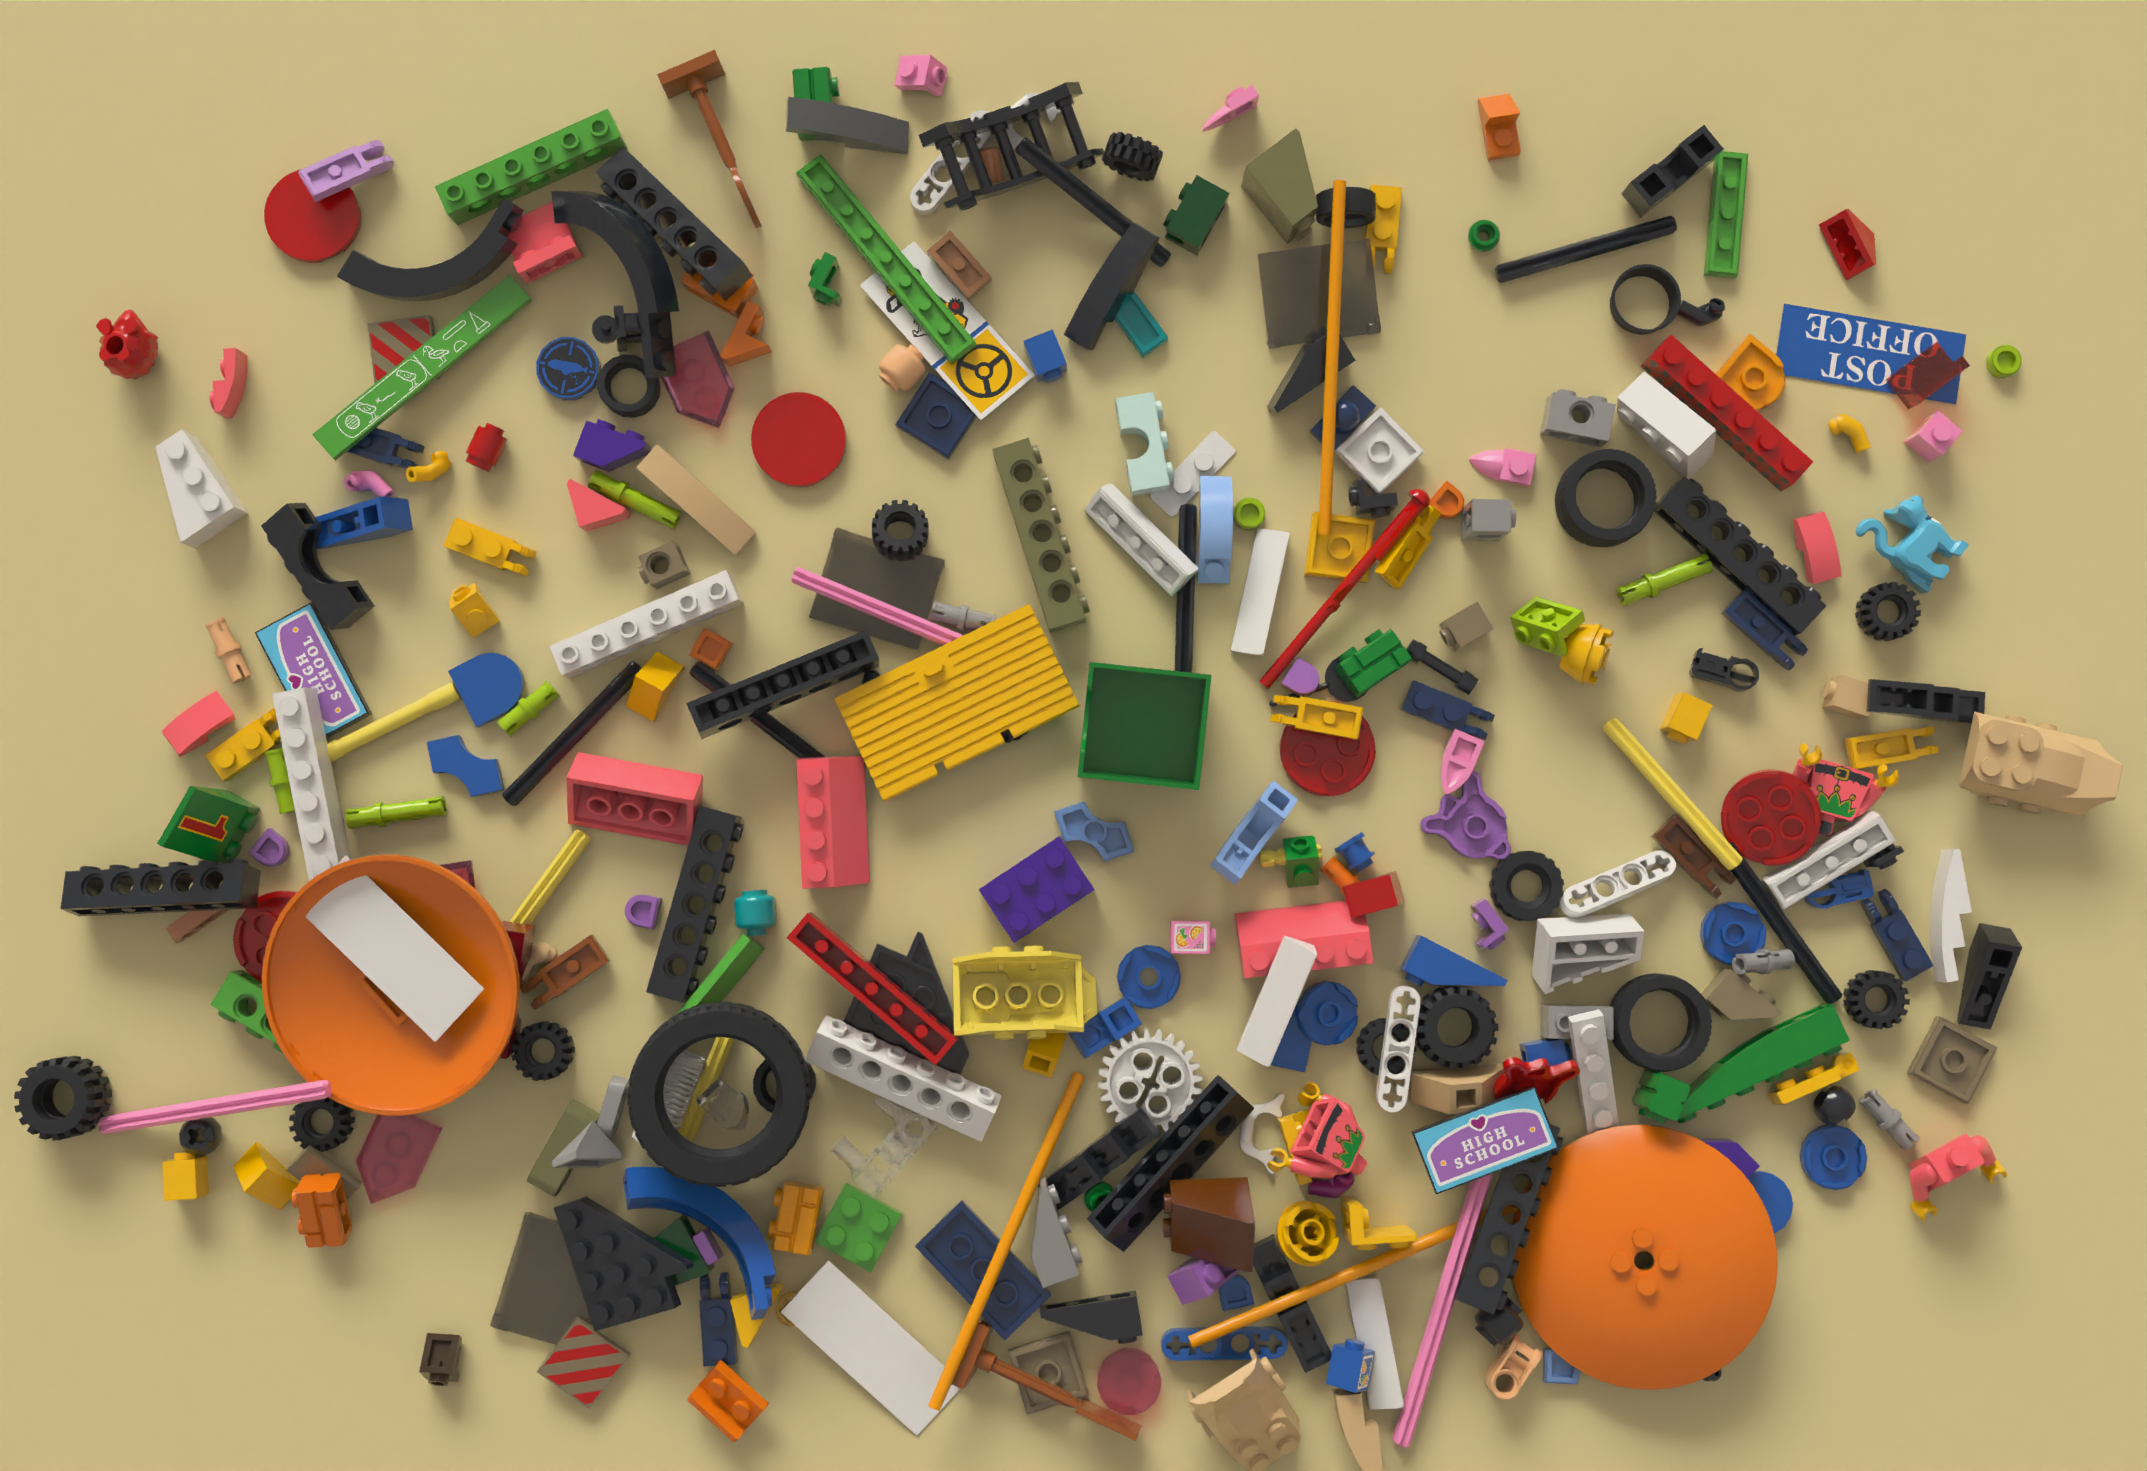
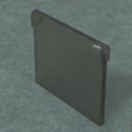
M1370 238L1346 241L1343 245L1340 335L1344 338L1366 334H1380L1381 325ZM1331 244L1257 254L1269 349L1307 343L1310 341L1308 336L1315 330L1323 326L1327 330Z
M836 528L833 533L822 577L927 620L943 568L945 567V560L925 554L917 555L916 553L914 554V559L908 560L907 557H903V561H898V557L890 560L887 559V554L882 556L879 553L878 547L875 548L873 544V539ZM816 593L809 618L858 633L867 630L871 637L914 650L919 649L921 636Z
M525 1212L490 1326L556 1345L577 1317H580L591 1326L592 1321L558 1221L532 1212Z

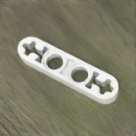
M978 110L973 112L968 118H971V121L974 122L984 119L983 115L988 112ZM990 131L977 135L978 148H985L994 135H991ZM959 140L954 141L953 149L960 144ZM941 153L910 193L912 207L920 215H929L936 211L954 188L951 179L945 183L935 179V173L939 168H947ZM957 157L964 175L971 166L969 157ZM930 181L935 187L930 194L931 203L924 202L922 205H919L918 195L926 196L931 190L930 184H928Z
M1654 851L1570 886L1566 889L1560 900L1561 910L1569 917L1580 918L1667 881L1676 869L1675 859L1666 851ZM1655 862H1657L1659 865L1664 864L1666 866L1664 871L1658 868L1651 871L1648 876L1647 871L1654 866ZM1628 871L1636 873L1640 878V883L1638 885H1630L1625 881L1624 873ZM1599 883L1609 885L1612 889V895L1609 897L1599 895L1596 891V885ZM1588 892L1589 898L1583 900L1580 908L1577 904L1571 905L1569 903L1572 896L1575 900L1584 898Z
M1409 986L1396 987L1389 997L1376 1089L1378 1105L1388 1112L1402 1110L1408 1097L1420 1010V996L1414 988ZM1404 991H1408V997L1413 998V1003L1407 1004L1405 1010L1406 1015H1412L1411 1021L1404 1018H1393L1394 1012L1401 1014L1402 1004L1398 1003L1396 999L1397 996H1403ZM1398 1023L1405 1024L1409 1029L1408 1038L1402 1042L1395 1041L1391 1033L1392 1028ZM1392 1056H1401L1405 1062L1403 1071L1398 1074L1390 1073L1387 1068L1388 1060ZM1386 1076L1394 1080L1403 1079L1402 1085L1395 1083L1394 1092L1400 1096L1399 1101H1393L1392 1106H1388V1101L1383 1099V1094L1389 1093L1391 1089L1390 1082L1384 1083Z

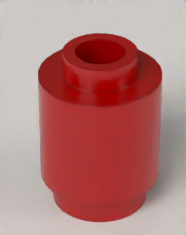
M486 423L485 427L478 426L467 448L466 453L468 456L466 462L489 472L492 466H496L508 440L502 436L504 430L489 423Z

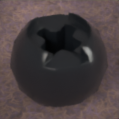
M1831 1085L1830 1089L1826 1092L1821 1091L1813 1101L1815 1115L1826 1125L1838 1126L1837 1124L1843 1119L1849 1120L1856 1109L1854 1097L1847 1089L1841 1086Z
M212 1117L186 1121L179 1132L180 1144L184 1150L199 1156L214 1151L222 1139L221 1126ZM200 1129L204 1130L202 1136L205 1140L202 1141L197 1139L199 1137L197 1130Z

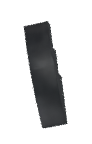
M1132 222L1096 274L1063 335L1087 350H1094L1106 323L1114 321L1126 294H1133L1160 237Z
M1877 679L1868 680L1867 712L1972 724L1974 712L1984 714L1985 692L1934 686V684Z
M1141 1107L1046 1178L1048 1186L1054 1184L1061 1203L1055 1204L1057 1210L1100 1182L1108 1173L1127 1161L1135 1152L1158 1137L1161 1132Z
M1272 1234L1254 1243L1253 1266L1270 1301L1300 1289L1285 1256L1276 1245L1275 1235ZM1307 1301L1276 1313L1305 1373L1330 1361L1332 1353Z

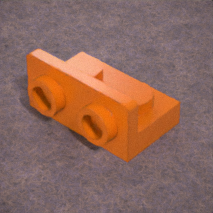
M722 1360L717 1363L687 1398L691 1405L732 1442H736L741 1437L744 1431L769 1404Z

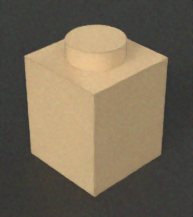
M1845 675L1832 677L1831 681H1827L1822 692V698L1825 699L1822 708L1858 720L1870 717L1871 712H1867L1868 683Z

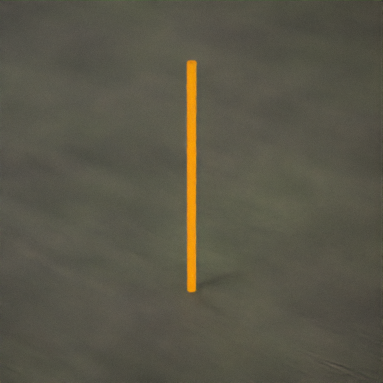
M1345 180L1333 181L1318 534L1331 535L1346 200Z
M1074 1071L930 1399L928 1406L932 1409L940 1411L1085 1079V1076Z
M1513 1206L1504 1207L1502 1217L1517 1211V1209ZM1487 1209L1482 1211L1478 1227L1482 1225ZM1458 1221L1417 1238V1241L1409 1242V1247L1394 1248L1188 1336L1191 1346L1194 1349L1454 1238Z

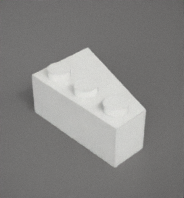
M1643 372L1617 397V414L1621 420L1631 425L1681 477L1685 476L1690 479L1713 457L1716 429L1646 372Z
M181 429L155 447L180 543L196 549L248 514L197 436Z
M1630 913L1593 915L1580 918L1538 919L1532 977L1544 994L1554 991L1555 986L1569 981L1575 984L1583 981L1582 977L1597 971L1605 973L1641 960L1644 930Z

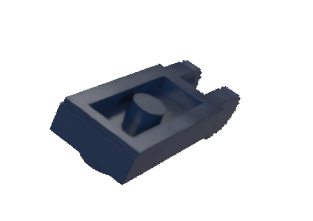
M375 428L348 450L347 453L391 467L395 465L407 469L408 467L418 465L411 460L396 457L399 446L414 453H423L425 447L413 441L403 439L398 434Z
M1743 589L1721 613L1768 656L1771 655L1777 663L1788 671L1795 664L1779 648L1780 645L1785 642L1793 652L1804 656L1808 651L1804 643L1792 633V629L1746 589Z
M1414 680L1411 682L1401 711L1450 731L1457 729L1481 740H1486L1488 733L1484 732L1483 729L1466 725L1465 722L1468 714L1485 722H1493L1495 717L1491 712L1472 706L1470 702Z
M1883 889L1878 892V895L1888 915L1882 918L1876 905L1868 898L1862 901L1861 905L1871 922L1870 927L1900 979L1908 981L1934 965L1902 910H1899V906L1892 894L1887 889Z
M729 1272L720 1274L719 1287L721 1297L711 1298L709 1274L700 1276L701 1300L699 1304L703 1367L716 1366L720 1360L726 1365L736 1364L738 1360L735 1318L730 1303L733 1296H731Z

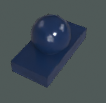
M1354 385L1336 402L1334 451L1376 407ZM1323 417L1310 430V433L1321 443Z

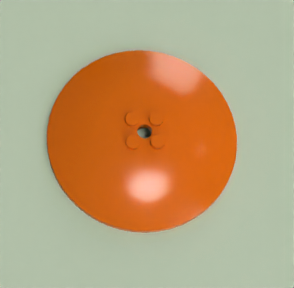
M372 855L346 861L327 869L305 884L290 899L280 913L267 942L262 968V995L267 1019L277 1044L290 1064L308 1083L328 1080L331 1083L332 1095L329 1098L349 1108L370 1114L403 1116L434 1110L454 1101L476 1086L492 1070L503 1054L515 1026L519 1008L520 981L517 959L508 933L497 913L473 886L455 873L430 861L403 855ZM367 875L484 988L436 1042L306 918L309 911L330 891L350 880Z
M1630 1124L1597 1130L1570 1142L1559 1150L1557 1156L1552 1155L1547 1166L1552 1168V1172L1546 1187L1540 1185L1536 1197L1541 1199V1203L1536 1216L1532 1217L1529 1215L1525 1228L1530 1230V1234L1525 1247L1521 1248L1518 1246L1514 1259L1518 1260L1519 1264L1513 1278L1521 1306L1533 1328L1543 1341L1557 1355L1581 1372L1600 1381L1632 1389L1658 1390L1691 1384L1710 1376L1733 1361L1749 1345L1767 1316L1776 1287L1778 1270L1777 1247L1769 1215L1761 1198L1745 1175L1727 1157L1698 1138L1677 1130L1653 1125ZM1530 1182L1523 1193L1529 1192L1531 1187ZM1518 1210L1515 1211L1512 1224H1516L1519 1221L1520 1214ZM1641 1251L1651 1253L1654 1259L1652 1266L1648 1269L1638 1268L1634 1263L1637 1253Z

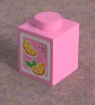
M1937 411L1924 418L1905 440V443L1927 462H1930L1942 456L1963 431L1941 412Z
M1170 921V953L1210 954V947H1216V928H1210L1209 921Z

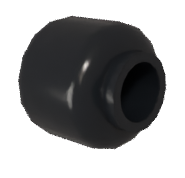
M1507 1297L1502 1311L1496 1309L1494 1315L1479 1310L1475 1315V1322L1478 1324L1475 1329L1494 1347L1497 1343L1506 1346L1523 1328L1524 1323L1518 1316L1522 1310Z

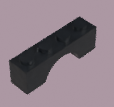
M287 503L261 525L267 534L268 542L277 549L285 561V567L295 576L302 587L303 594L311 600L319 612L321 621L330 630L349 628L375 607L358 580L343 582L334 580L321 567L317 555V543L323 528L306 503Z

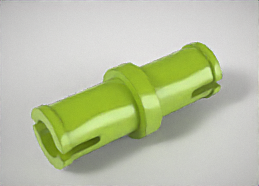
M546 680L542 686L526 699L522 697L518 700L519 704L497 722L511 737L529 720H536L539 717L538 713L556 698H559L560 695Z
M283 748L264 752L272 780H269L270 787H274L280 810L279 813L284 814L295 811Z

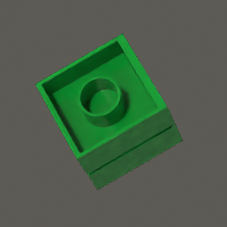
M1090 662L1077 777L1199 790L1212 675Z

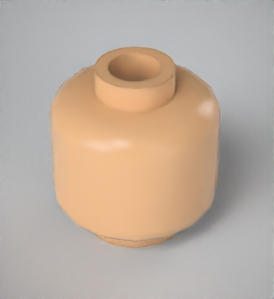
M895 345L880 361L879 369L881 373L879 377L895 392L899 390L909 391L925 374V366L921 362L924 356L913 345H909L908 348L903 345Z

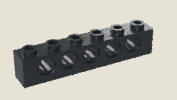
M623 146L596 171L597 175L604 182L600 185V188L610 198L615 199L618 197L622 201L621 204L641 219L653 237L657 235L662 240L659 245L669 256L673 258L677 254L682 259L679 262L681 267L691 277L697 274L702 279L699 284L712 297L717 293L726 302L753 276L745 263ZM715 262L714 265L708 267L710 263Z
M1684 476L1675 482L1656 503L1654 512L1701 555L1707 554L1709 557L1707 561H1711L1712 565L1740 591L1743 589L1748 590L1792 629V633L1795 636L1801 634L1826 607L1821 601V595L1814 588L1803 585L1797 579L1798 575L1791 567L1780 564L1773 557L1774 552L1767 545L1756 542L1750 536L1751 532L1744 524L1733 521L1726 514L1727 509L1720 502L1709 499L1703 493L1704 489L1697 481ZM1689 504L1696 506L1699 510L1698 519L1689 516L1687 512ZM1712 526H1717L1721 529L1723 534L1721 541L1713 538L1711 534ZM1736 547L1744 550L1746 554L1745 562H1741L1735 557L1734 551ZM1759 569H1764L1769 574L1768 584L1760 581L1758 577ZM1783 590L1791 593L1793 598L1791 606L1782 600Z
M864 630L686 704L701 739H704L879 667V657L867 630Z
M704 806L699 807L646 990L647 993L684 1003L697 990L700 979L695 978L699 965L704 966L709 948L704 947L708 934L713 935L717 924V917L713 916L716 904L722 903L726 892V886L722 885L725 873L730 874L735 861V855L731 854L734 842L739 843L744 829V824L740 823V816ZM713 834L720 835L723 841L721 849L717 852H712L708 847V839ZM706 864L711 866L714 872L712 880L708 883H704L699 878V870ZM696 895L702 897L705 902V907L699 914L694 913L690 908V901ZM687 926L693 928L696 933L695 941L690 945L684 943L681 938V932ZM678 957L682 958L687 964L686 972L682 976L675 974L672 969L673 961Z
M229 859L226 864H219L216 861L210 860L198 861V865H189L184 862H169L166 867H160L151 863H141L138 868H130L125 865H110L109 869L105 870L93 866H82L80 871H65L60 909L79 917L257 908L261 871L248 865L249 861L244 859Z
M1217 1075L1087 1218L1088 1221L1107 1241L1125 1252L1164 1209L1163 1194H1169V1181L1191 1179L1253 1111L1254 1107L1220 1075Z
M1550 1124L1559 1147L1558 1149L1542 1154L1539 1162L1532 1163L1527 1160L1501 1170L1455 1300L1491 1315H1494L1496 1309L1502 1311L1508 1292L1504 1291L1503 1287L1507 1278L1513 1280L1519 1261L1514 1259L1518 1246L1521 1248L1525 1247L1530 1234V1230L1525 1228L1529 1215L1532 1217L1536 1216L1541 1203V1199L1536 1197L1540 1185L1546 1187L1552 1172V1168L1547 1166L1551 1154L1558 1155L1563 1141V1137L1558 1136L1559 1127ZM1518 1175L1527 1177L1531 1183L1529 1192H1517L1513 1187L1514 1177ZM1513 1206L1519 1211L1520 1218L1516 1224H1508L1503 1220L1502 1210L1504 1207ZM1500 1236L1507 1240L1509 1249L1505 1255H1496L1491 1250L1490 1243L1494 1237ZM1485 1267H1490L1497 1273V1282L1492 1287L1484 1286L1480 1282L1479 1274Z

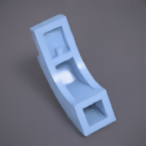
M1200 476L1198 583L1229 584L1233 537L1232 476Z
M1272 781L1234 829L1209 866L1236 885L1272 834L1286 819L1298 799L1275 781Z

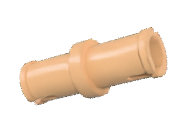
M225 618L217 619V623L215 620L207 623L205 627L208 629L217 648L215 654L218 659H222L232 679V683L240 682L239 679L244 681L250 678L252 674L240 653L242 647L239 642H235Z

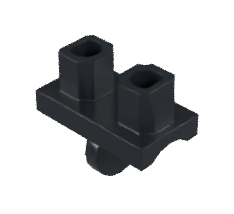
M623 305L614 306L615 318L608 315L599 316L592 324L594 338L604 344L613 343L617 340L618 352L627 351L626 343H641L638 313H624Z

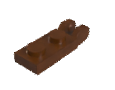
M1673 814L1651 836L1712 897L1717 899L1722 894L1719 887L1706 876L1712 869L1725 883L1731 885L1736 880L1734 875L1677 814Z

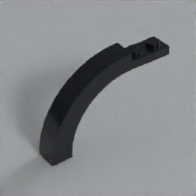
M551 191L555 224L571 223L591 230L613 249L622 262L630 278L637 302L645 379L677 376L670 312L679 311L677 293L668 263L651 232L631 210L608 196L590 191Z

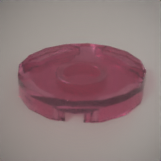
M1125 1347L1113 1352L1103 1360L1098 1370L1097 1388L1101 1399L1111 1410L1119 1414L1135 1415L1146 1411L1155 1403L1161 1391V1375L1157 1364L1149 1354L1138 1348Z

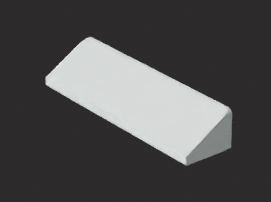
M1112 483L1100 487L1084 508V511L1171 597L1198 571V567Z
M1257 529L1231 646L1232 652L1262 658L1289 540V532Z
M1871 811L1834 833L1831 837L1816 844L1802 857L1784 864L1767 874L1762 880L1780 906L1786 909L1893 844L1896 840L1882 817L1875 811Z
M1284 935L1237 1046L1238 1052L1264 1066L1270 1067L1316 959L1317 951L1314 945Z
M1377 1274L1363 1276L1346 1283L1356 1340L1364 1342V1348L1375 1351L1368 1390H1366L1369 1409L1403 1408L1404 1402L1380 1278Z

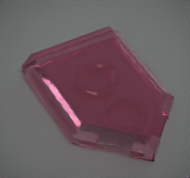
M708 330L674 346L677 376L662 377V380L678 414L720 428L735 386Z
M413 1114L403 1116L377 1115L356 1159L370 1204L416 1186L441 1133V1127Z

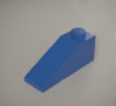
M379 496L315 517L323 528L318 539L317 549L382 539L413 530L409 501L402 498Z
M1416 935L1399 968L1407 973L1405 976L1406 980L1422 987L1424 982L1431 985L1505 986L1508 981L1421 935Z

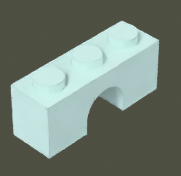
M1153 392L1116 398L1115 407L1120 435H1140L1148 445V450L1143 456L1126 461L1131 497L1169 490V481L1174 480L1172 463L1165 461L1164 450H1169L1166 431L1160 432L1158 420L1163 419L1161 401H1155Z

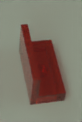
M1936 342L1888 377L1886 382L1909 410L1924 401L1970 365L1963 356L1952 361L1938 342Z

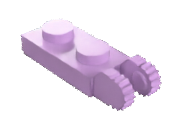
M374 140L359 147L353 146L303 168L298 173L313 200L317 202L369 179L373 175H381L385 171L387 172L393 168L394 162L388 155L371 160L375 156L381 155L383 150H385L381 141Z

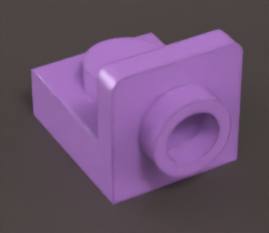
M1480 898L1471 905L1475 911L1471 916L1482 930L1488 928L1489 932L1476 941L1475 944L1481 949L1488 947L1491 950L1505 940L1503 934L1509 929L1489 902L1484 898Z

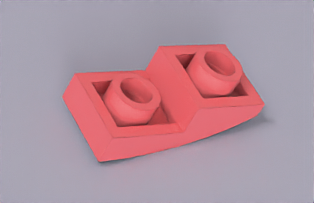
M237 348L223 349L224 359L220 361V370L225 380L212 381L213 391L210 392L212 409L215 413L226 419L234 417L242 400L247 378V355Z
M1821 511L1793 519L1796 549L1804 553L1806 581L1816 584L1841 577L1837 546L1825 512Z
M216 690L176 717L162 730V734L178 756L182 757L208 742L207 735L236 718Z

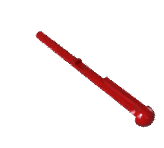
M1413 489L1408 493L1412 499L1260 679L1259 682L1267 689L1271 687L1327 618L1339 609L1342 600L1376 560L1380 562L1424 508L1427 509L1429 507L1430 498L1427 492L1422 489Z

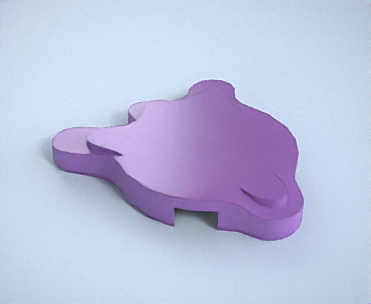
M1472 771L1469 778L1462 785V796L1460 798H1455L1451 794L1443 795L1440 800L1438 813L1426 816L1420 822L1422 832L1442 837L1454 851L1468 858L1490 857L1496 860H1503L1511 852L1508 833H1506L1507 817L1497 802L1485 794L1480 775L1476 771Z

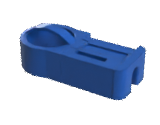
M1861 869L1856 873L1841 875L1827 883L1829 889L1814 891L1804 897V900L1809 906L1822 909L1871 898L1874 895L1870 873L1866 869ZM1831 895L1830 899L1824 904H1817L1812 899Z

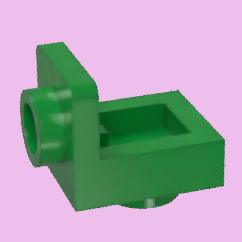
M824 252L821 260L817 258L810 270L812 278L808 287L811 293L814 294L813 299L825 306H830L831 303L840 306L842 302L840 294L828 288L839 268V263L835 256Z
M1311 835L1284 838L1283 848L1287 888L1319 885V855L1315 837Z

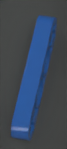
M1272 1326L1243 1327L1217 1338V1347L1208 1353L1202 1351L1199 1346L1194 1348L1195 1353H1189V1346H1180L1179 1352H1173L1172 1347L1166 1345L1172 1342L1174 1336H1178L1180 1342H1190L1189 1335L1209 1327L1172 1328L1167 1330L1161 1339L1164 1355L1170 1360L1175 1361L1252 1360L1249 1351L1251 1349L1255 1350L1253 1334H1259V1341H1269L1270 1335H1275L1276 1339L1281 1341V1344L1275 1346L1274 1351H1270L1266 1344L1258 1345L1260 1351L1256 1353L1260 1359L1265 1356L1268 1359L1280 1358L1285 1354L1288 1346L1287 1338L1282 1330ZM1236 1335H1245L1249 1339V1346L1243 1352H1237L1231 1347V1341Z

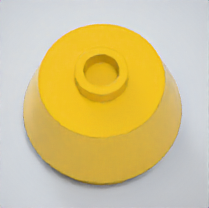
M1602 624L1580 625L1568 637L1564 638L1568 653L1561 657L1560 669L1582 685L1585 682L1596 686L1599 678L1594 677L1598 670H1604L1612 644L1605 642L1607 637L1611 638L1614 631L1603 628Z
M1311 1201L1295 1202L1284 1210L1275 1229L1276 1245L1285 1257L1299 1265L1307 1267L1320 1265L1334 1253L1338 1246L1339 1237L1336 1236V1228L1333 1222L1336 1219L1328 1208L1319 1203Z

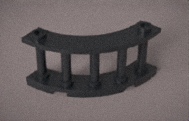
M1065 82L1048 91L1028 98L1030 104L1028 106L1023 104L1011 109L1009 105L984 114V119L972 122L971 118L945 122L919 134L918 136L923 147L935 146L937 150L941 151L957 193V197L944 202L946 209L958 206L960 211H964L978 205L977 201L991 198L1047 178L1039 171L1023 176L1006 130L1009 129L1008 124L1023 119L1024 124H1028L1034 143L1053 158L1039 118L1042 117L1040 112L1054 106L1062 113L1077 154L1059 163L1067 170L1078 166L1079 170H1083L1097 164L1095 158L1102 156L1104 150L1103 148L1088 150L1072 107L1074 104L1073 98L1083 94L1079 82ZM990 131L991 135H995L1011 178L1010 181L992 185L976 143L978 134ZM959 140L960 145H964L980 189L969 191L952 147L955 144L954 141Z

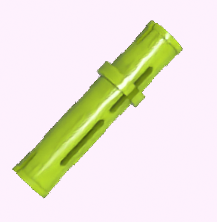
M595 470L589 480V489L611 498L613 502L619 505L623 504L656 520L672 530L676 528L681 519L679 517L682 516V511L676 510L630 487V483L624 480L620 482L601 473L599 470Z
M1704 553L1699 557L1655 574L1646 573L1637 581L1617 587L1618 599L1624 598L1620 600L1623 606H1627L1629 603L1647 596L1649 598L1656 597L1660 591L1706 573H1711L1713 571L1711 561L1705 563L1709 557Z
M444 796L392 804L376 802L374 806L346 809L345 819L349 829L375 825L380 828L386 827L387 824L393 822L446 816L447 804Z

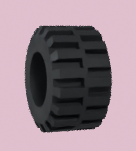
M1456 986L1437 988L1432 994H1427L1423 997L1424 1001L1420 1004L1416 1032L1418 1043L1416 1045L1419 1050L1424 1052L1427 1058L1451 1069L1470 1068L1469 1065L1471 1064L1477 1065L1481 1063V1058L1484 1055L1489 1056L1492 1052L1489 1048L1492 1044L1495 1045L1497 1038L1494 1037L1495 1031H1499L1498 1024L1494 1021V1018L1497 1017L1495 1011L1490 1009V1003L1486 999L1482 998L1475 991ZM1451 1008H1460L1466 1011L1472 1024L1469 1037L1458 1046H1449L1443 1043L1437 1030L1440 1017Z
M65 1056L37 1063V1067H31L25 1072L28 1077L20 1078L17 1084L22 1088L21 1091L15 1092L14 1099H19V1105L14 1107L15 1112H21L23 1116L18 1120L22 1125L29 1124L27 1130L32 1135L40 1133L39 1138L44 1140L51 1138L53 1141L62 1140L92 1131L96 1128L95 1124L98 1123L99 1119L105 1117L102 1112L109 1111L111 1105L106 1102L107 1098L112 1097V1090L106 1089V1084H109L110 1081L108 1077L102 1078L100 1075L104 1070L100 1066L92 1067L94 1061L88 1058L81 1059V1056ZM60 1080L66 1082L74 1093V1105L67 1116L59 1112L53 1102V1091Z

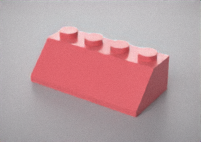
M580 752L577 753L566 777L568 824L689 845L698 810L702 804L703 775Z
M862 755L797 759L802 889L832 888L870 883L865 762Z
M1346 901L1234 913L1243 978L1268 975L1284 935L1315 946L1317 956L1311 971L1373 964L1370 932L1366 916L1361 915L1351 918Z

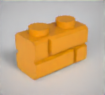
M788 1180L783 1184V1188L777 1187L773 1204L774 1207L779 1208L777 1220L771 1219L767 1239L773 1240L772 1249L801 1255H810L812 1253L824 1192L823 1186Z

